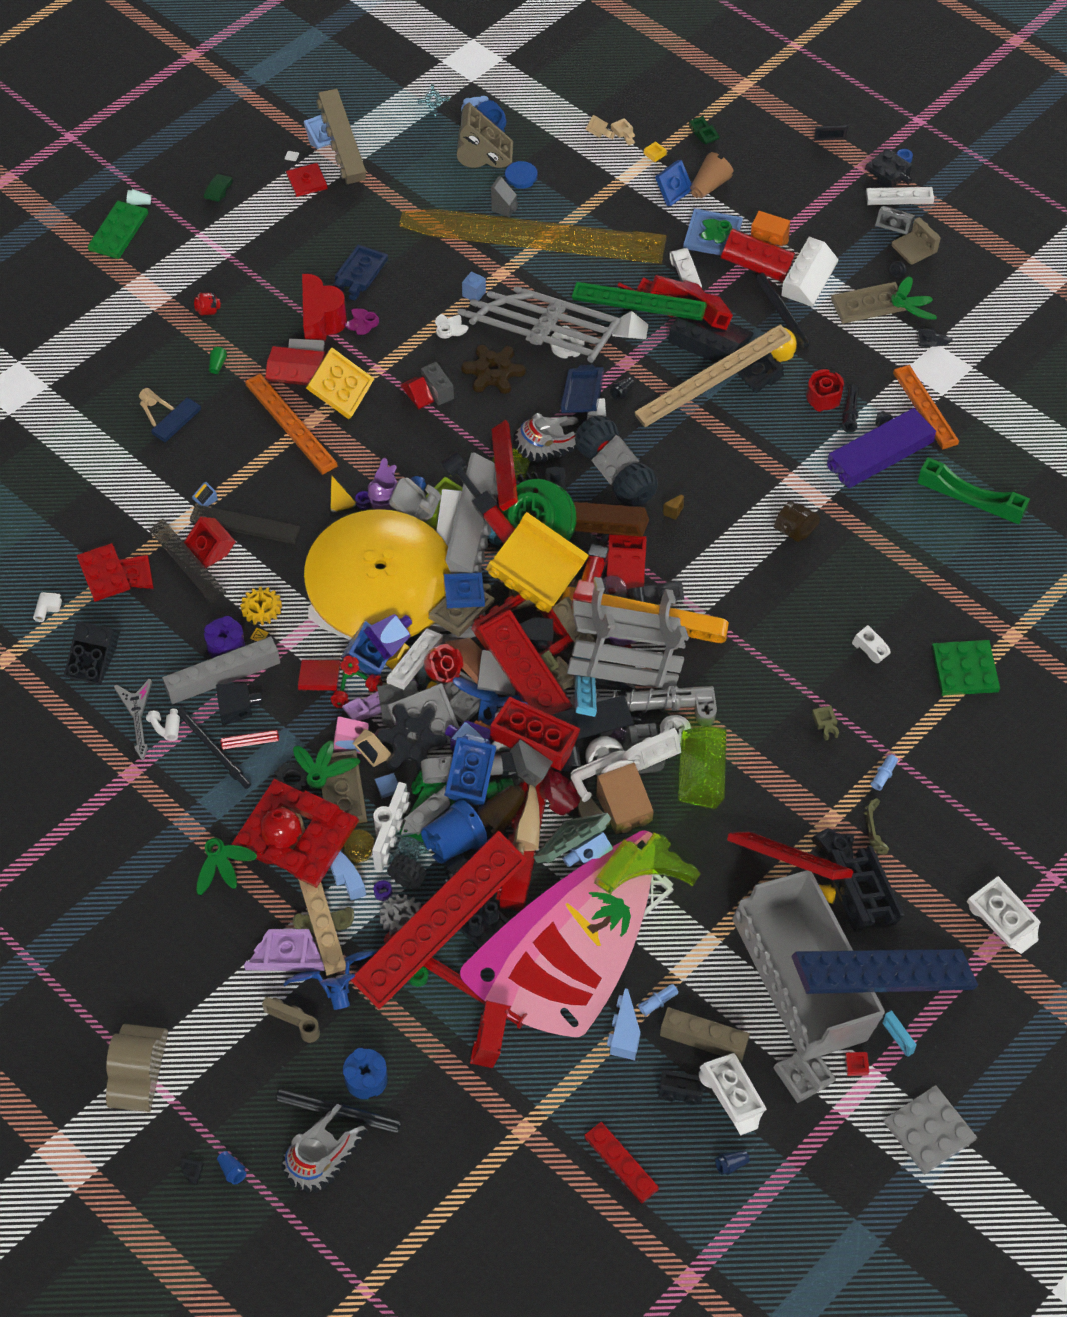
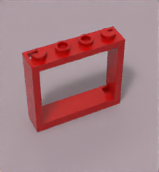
M520 594L516 597L513 595L508 597L504 601L505 604L500 607L498 605L494 606L489 610V614L486 616L482 614L474 620L471 630L487 651L490 650L479 635L477 628L525 602L526 600ZM553 609L549 613L540 610L545 618L553 619V630L561 640L540 652L539 655L541 656L550 651L554 657L571 646L574 641Z

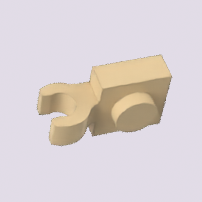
M595 115L592 116L586 127L587 131L601 138L602 134L611 139L616 135V133L606 128L607 122Z
M625 118L611 124V130L619 138L624 136L628 145L635 143L632 139L635 137L633 127Z

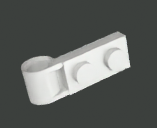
M683 248L670 251V261L672 266L676 267L680 281L699 284L702 288L689 250Z

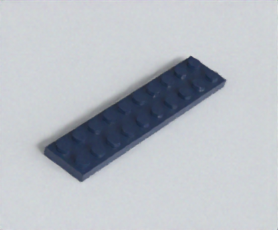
M962 949L795 951L791 956L806 994L974 990L978 986Z

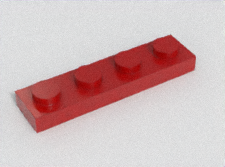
M602 1122L585 1134L584 1138L641 1204L659 1190L657 1184Z

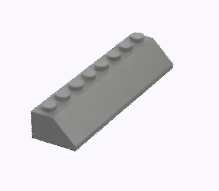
M471 453L466 475L481 494L488 491L497 503L498 491L495 463L476 453ZM463 484L445 559L451 574L481 573V565L485 561L484 552L488 547V535L491 534L490 525L486 520H483L474 508L472 500L475 497L465 484Z

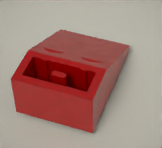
M609 534L606 593L628 594L627 589L644 586L646 536Z

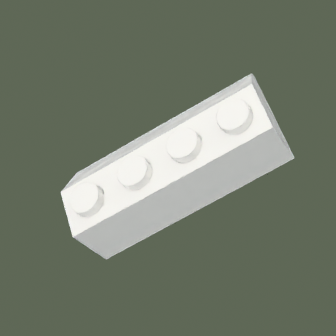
M812 237L807 239L783 281L781 296L812 307L814 306L838 263V258L825 242Z

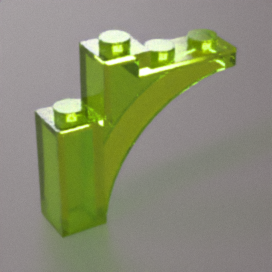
M654 832L642 850H639L635 843L624 839L598 874L594 884L611 895L620 885L639 876L652 874L666 875L678 878L693 886L701 873L692 864L682 861L676 853L669 852L668 849L671 843L668 842L665 836Z

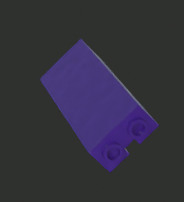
M912 408L829 453L827 466L830 471L835 474L838 473L841 483L851 488L933 443L936 430L915 408Z

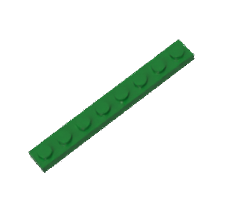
M576 282L572 294V299L576 301L701 321L707 306L706 302L581 282Z

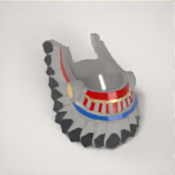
M537 413L533 415L531 420L523 422L521 427L514 433V448L518 450V453H521L523 458H527L529 462L535 461L536 463L539 461L545 463L547 460L552 461L554 458L566 456L568 452L573 453L574 449L578 450L575 442L576 433L571 432L564 435L562 426L577 424L579 420L576 417L568 418L567 416L548 418Z
M337 1104L332 1111H329L319 1122H316L311 1129L304 1134L296 1135L291 1142V1146L288 1147L283 1155L281 1166L290 1185L297 1187L299 1190H304L306 1193L311 1191L318 1193L321 1189H326L328 1184L334 1183V1177L339 1175L340 1169L351 1158V1152L356 1150V1146L362 1142L361 1137L368 1130L364 1126H360L345 1132L339 1140L334 1139V1136L325 1127L342 1107Z

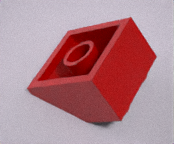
M200 517L182 546L202 569H206L226 557L236 541L216 518Z

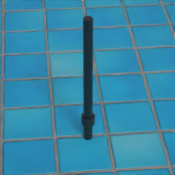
M179 707L177 709L178 715L229 770V775L234 780H238L245 789L250 788L251 783L243 775L244 772L238 766H235L182 707Z

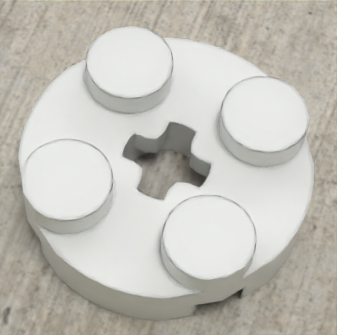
M562 326V327H565V328H568V329H571V330H574V331L579 332L578 330L572 329V328H570L569 326ZM554 332L551 336L584 347V341L557 332ZM550 344L552 352L561 358H568V356L577 357L580 355V353Z

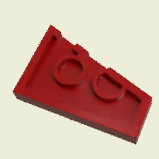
M148 555L119 560L130 587L154 589Z

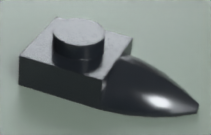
M918 329L917 332L918 346L937 347L953 341L952 338L944 334L936 333V329Z

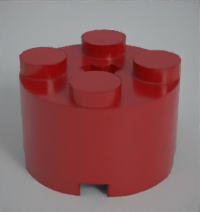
M827 369L815 371L811 375L807 387V401L819 412L838 407L842 399L844 380L838 373H831Z

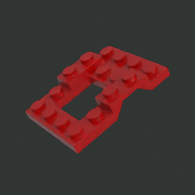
M274 779L231 845L249 848L257 854V860L266 864H275L290 872L297 879L317 888L358 824L359 819L341 810L336 804L308 791L302 792ZM285 807L312 821L294 849L288 847L279 849L275 848V845H266L262 840L260 824L267 812L275 808Z

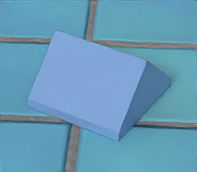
M321 115L304 121L310 145L317 149L330 145L331 138L326 134L327 126L326 123L322 122Z

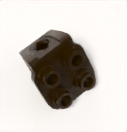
M789 501L779 512L773 528L799 543L801 540L808 538L820 523V517L803 505Z

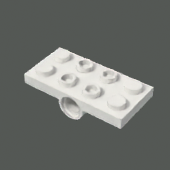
M398 782L390 806L377 808L373 815L377 838L372 849L375 870L383 871L384 866L389 864L391 858L390 850L396 846L397 832L401 830L404 824L403 816L405 813L408 814L410 809L407 784Z

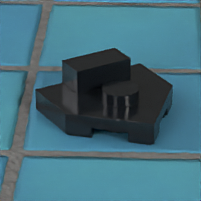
M827 828L814 835L811 839L817 846L814 852L820 858L824 859L831 850L836 849L844 851L847 859L853 858V835H843L836 833V830Z

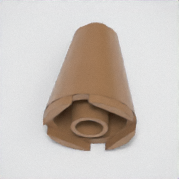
M713 152L706 156L690 187L691 194L695 198L705 197L733 176V168L724 157L720 159L717 157L719 154Z

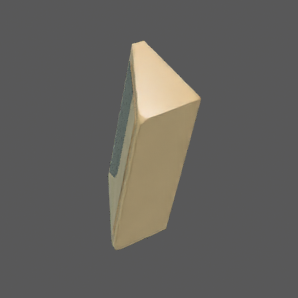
M367 729L352 743L373 767L388 760L391 756V753L380 740Z

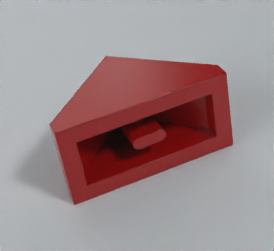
M414 377L400 384L401 388L418 409L434 402L424 377Z

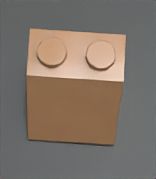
M635 763L597 776L596 796L604 812H608L611 817L610 824L616 834L629 832L637 826H645L653 820V809Z

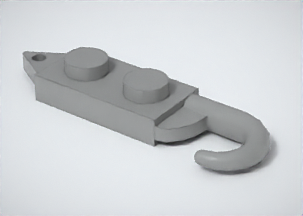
M446 786L436 794L434 793L404 818L405 824L401 836L419 835L423 827L448 811L450 801L444 795Z

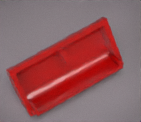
M732 228L720 258L760 274L764 273L770 278L783 282L795 253Z

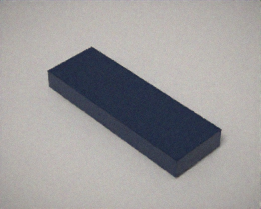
M187 397L151 430L152 434L160 440L167 442L201 410V406Z

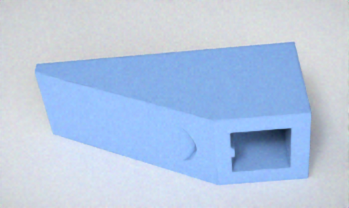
M625 988L623 996L619 995L617 1008H620L618 1015L614 1014L612 1027H615L614 1034H609L607 1046L610 1047V1055L635 1060L640 1041V1029L629 991Z

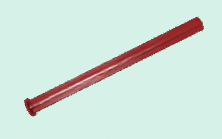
M394 933L392 935L386 934L384 942L386 943ZM432 957L423 965L429 971L485 1005V1001L463 982L460 974ZM509 1010V1015L518 1021L508 1016L506 1019L516 1024L517 1028L520 1029L524 1025L522 1022L528 1014L525 1013L521 1017Z

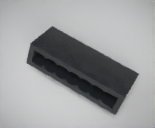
M624 695L596 702L597 712L595 717L576 713L575 708L552 714V716L580 728L577 740L634 724Z

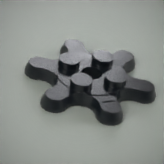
M396 704L392 708L395 725L390 729H377L375 736L381 743H389L393 748V752L387 760L389 768L398 769L405 760L410 759L415 762L417 769L420 771L422 770L421 761L428 759V751L433 747H445L448 739L442 733L432 732L430 723L436 716V712L432 707H424L418 716L413 717L408 714L403 704ZM410 732L416 733L417 741L413 744L407 740V735Z

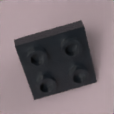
M488 900L459 930L479 950L509 920L498 910L495 902Z

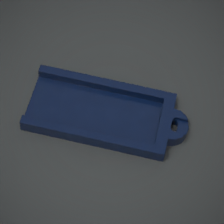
M582 364L576 369H569L561 403L562 413L597 411L604 377L603 367L595 368L593 364L584 366Z

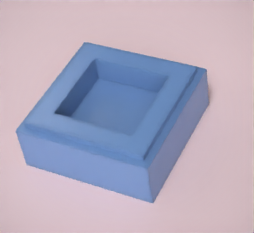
M394 773L375 779L381 799L394 795L398 785Z

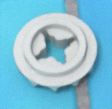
M671 715L661 722L660 733L666 729H672L673 725L676 729H679V742L682 743L683 740H688L691 733V725L686 718L679 715Z

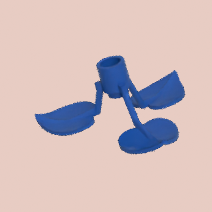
M362 951L345 957L346 968L344 975L323 980L319 974L321 973L320 971H304L286 980L284 987L290 982L315 978L319 980L320 985L326 991L327 997L331 998L334 1010L350 1006L347 995L349 993L348 985L349 981L355 977V974H349L350 964L374 955L377 951Z

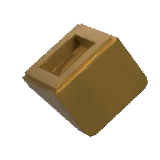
M679 495L663 505V514L676 520L684 507V496Z

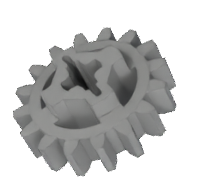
M396 895V900L388 898V903L384 902L382 909H380V924H383L384 930L389 929L390 935L394 932L396 933L421 908V903H415L414 897L408 900L407 895H404L402 899H400L399 895Z

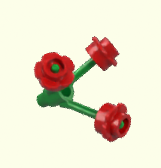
M344 657L340 663V667L343 670L340 691L333 693V696L330 698L331 703L337 708H342L343 705L349 703V696L344 692L348 677L360 676L366 680L365 687L370 692L378 691L377 686L383 685L381 676H376L375 674L369 677L358 671L359 661L356 657Z

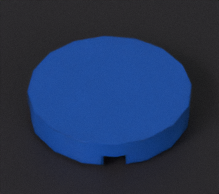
M525 161L514 162L506 168L505 180L509 185H514L515 188L524 189L531 187L537 181V169L534 165Z

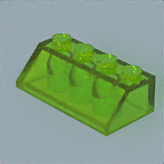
M707 725L681 732L678 801L716 809L723 801L725 796L726 729Z

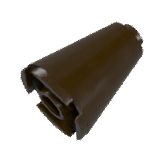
M512 785L508 786L474 809L485 829L492 836L497 831L504 835L524 802L525 797L523 795L525 792L518 785L515 787Z

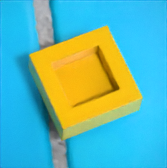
M656 141L644 149V155L653 162L658 161L667 154V150Z

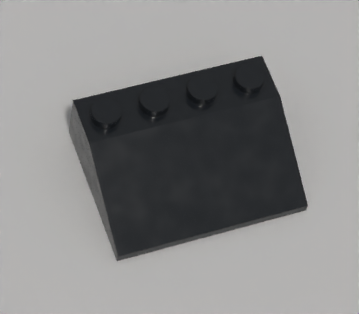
M678 317L669 329L668 343L717 363L747 345L754 332L733 323H729L727 330L712 327L705 319L701 321Z

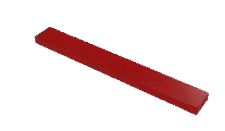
M506 420L491 429L498 500L502 511L518 502L510 426Z

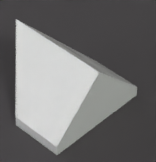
M631 311L620 317L621 321L612 333V336L646 339L648 324Z

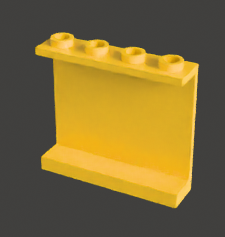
M526 512L519 525L494 559L490 560L486 570L492 577L503 581L506 587L519 592L522 598L532 601L539 610L549 613L586 562L589 555Z

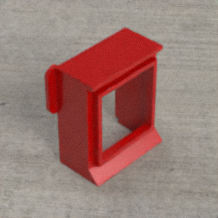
M486 1000L484 1012L480 1018L477 1040L473 1043L470 1064L489 1068L494 1067L501 1053L506 1018L511 1006Z

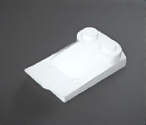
M999 876L968 898L967 903L969 904L970 911L974 915L980 916L1010 948L1022 954L1038 941V928L1041 922Z
M735 1053L706 1062L700 1066V1081L706 1087L712 1088L740 1136L758 1129L760 1118L767 1109Z

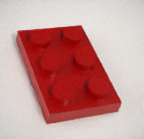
M112 543L76 555L94 602L130 590V585Z

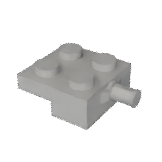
M460 671V678L474 682L469 676ZM453 682L442 683L455 718L462 724L465 721H469L479 711L481 699L460 690Z

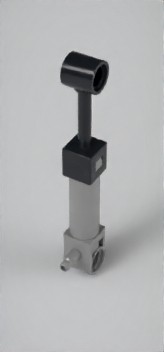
M573 747L571 755L562 771L572 772L581 767L578 747ZM501 752L499 756H494L490 775H501L502 777L518 776L511 752ZM452 757L428 758L421 761L423 782L427 784L447 782Z

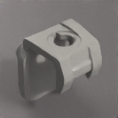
M402 478L397 482L389 503L398 512L406 513L425 522L433 517L441 495L434 487L427 485L425 490L429 495L426 497L424 491L411 479Z

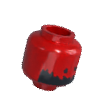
M199 293L194 298L195 311H198L200 315H214L217 309H220V299H217L214 293Z

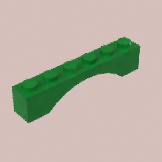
M929 457L922 466L918 478V484L1018 525L1024 517L1030 498L1015 492H994L971 485L955 475L945 464Z

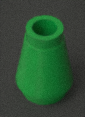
M214 347L210 351L209 372L213 374L219 373L227 358V351L224 348Z

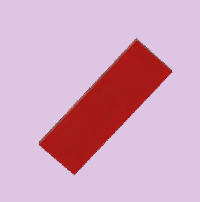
M511 610L504 612L477 628L479 635L522 701L549 715L572 708L573 705Z
M734 832L728 834L727 840L826 878L832 880L852 878L853 870L755 833Z

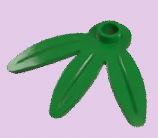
M911 277L904 279L899 285L896 294L891 296L892 304L898 308H905L918 317L937 319L936 315L917 308L932 302L933 299L930 296L906 297L911 290L913 279Z
M328 741L322 746L317 755L316 764H314L312 757L304 748L300 746L293 748L297 762L308 773V785L314 789L322 788L326 784L327 778L343 774L355 768L360 763V760L358 758H347L328 766L334 751L333 741ZM314 777H320L319 780H313Z
M219 838L209 839L205 844V852L208 857L199 874L197 894L202 895L210 886L215 875L216 865L227 885L232 889L236 888L237 876L228 857L238 861H252L257 858V854L246 847L236 845L225 846L224 842ZM218 845L217 851L214 852L213 846Z

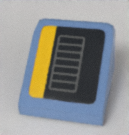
M204 482L192 496V499L202 509L218 500L216 491L207 482Z

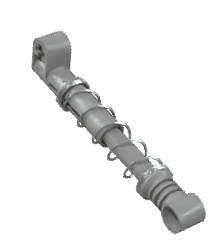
M669 686L668 689L663 690L651 688L650 691L637 692L633 689L632 692H626L624 695L629 711H642L646 713L647 710L659 709L663 712L669 708L675 711L683 707H694L696 721L699 725L707 727L715 721L717 707L713 686L690 688ZM615 690L613 696L600 697L599 693L596 692V702L618 697V693ZM575 694L570 696L569 701L573 705L570 709L575 708ZM705 706H708V708H707V715H706V713L704 712V707H705Z

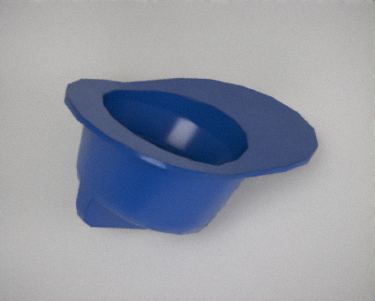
M494 101L482 102L477 109L500 130L505 132L506 115Z

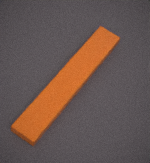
M910 364L894 369V376L916 410L936 430L935 439L941 449L958 445V438Z

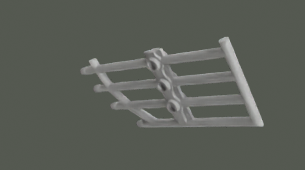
M515 286L513 289L518 294L508 296L488 291L487 296L495 299V301L490 303L471 299L470 304L472 306L481 308L477 313L466 311L465 309H458L457 311L459 315L470 318L469 323L472 325L480 321L527 336L525 339L534 345H541L543 342L584 354L588 356L587 360L591 363L595 360L621 321V318L525 288L522 289L519 286ZM534 298L550 304L547 308L521 300ZM508 303L542 315L539 319L498 306ZM566 309L611 322L609 327H604L563 313ZM491 311L532 324L534 327L532 330H528L484 315ZM558 320H562L603 333V336L596 338L555 324ZM554 331L595 344L596 346L591 350L550 337L548 334Z

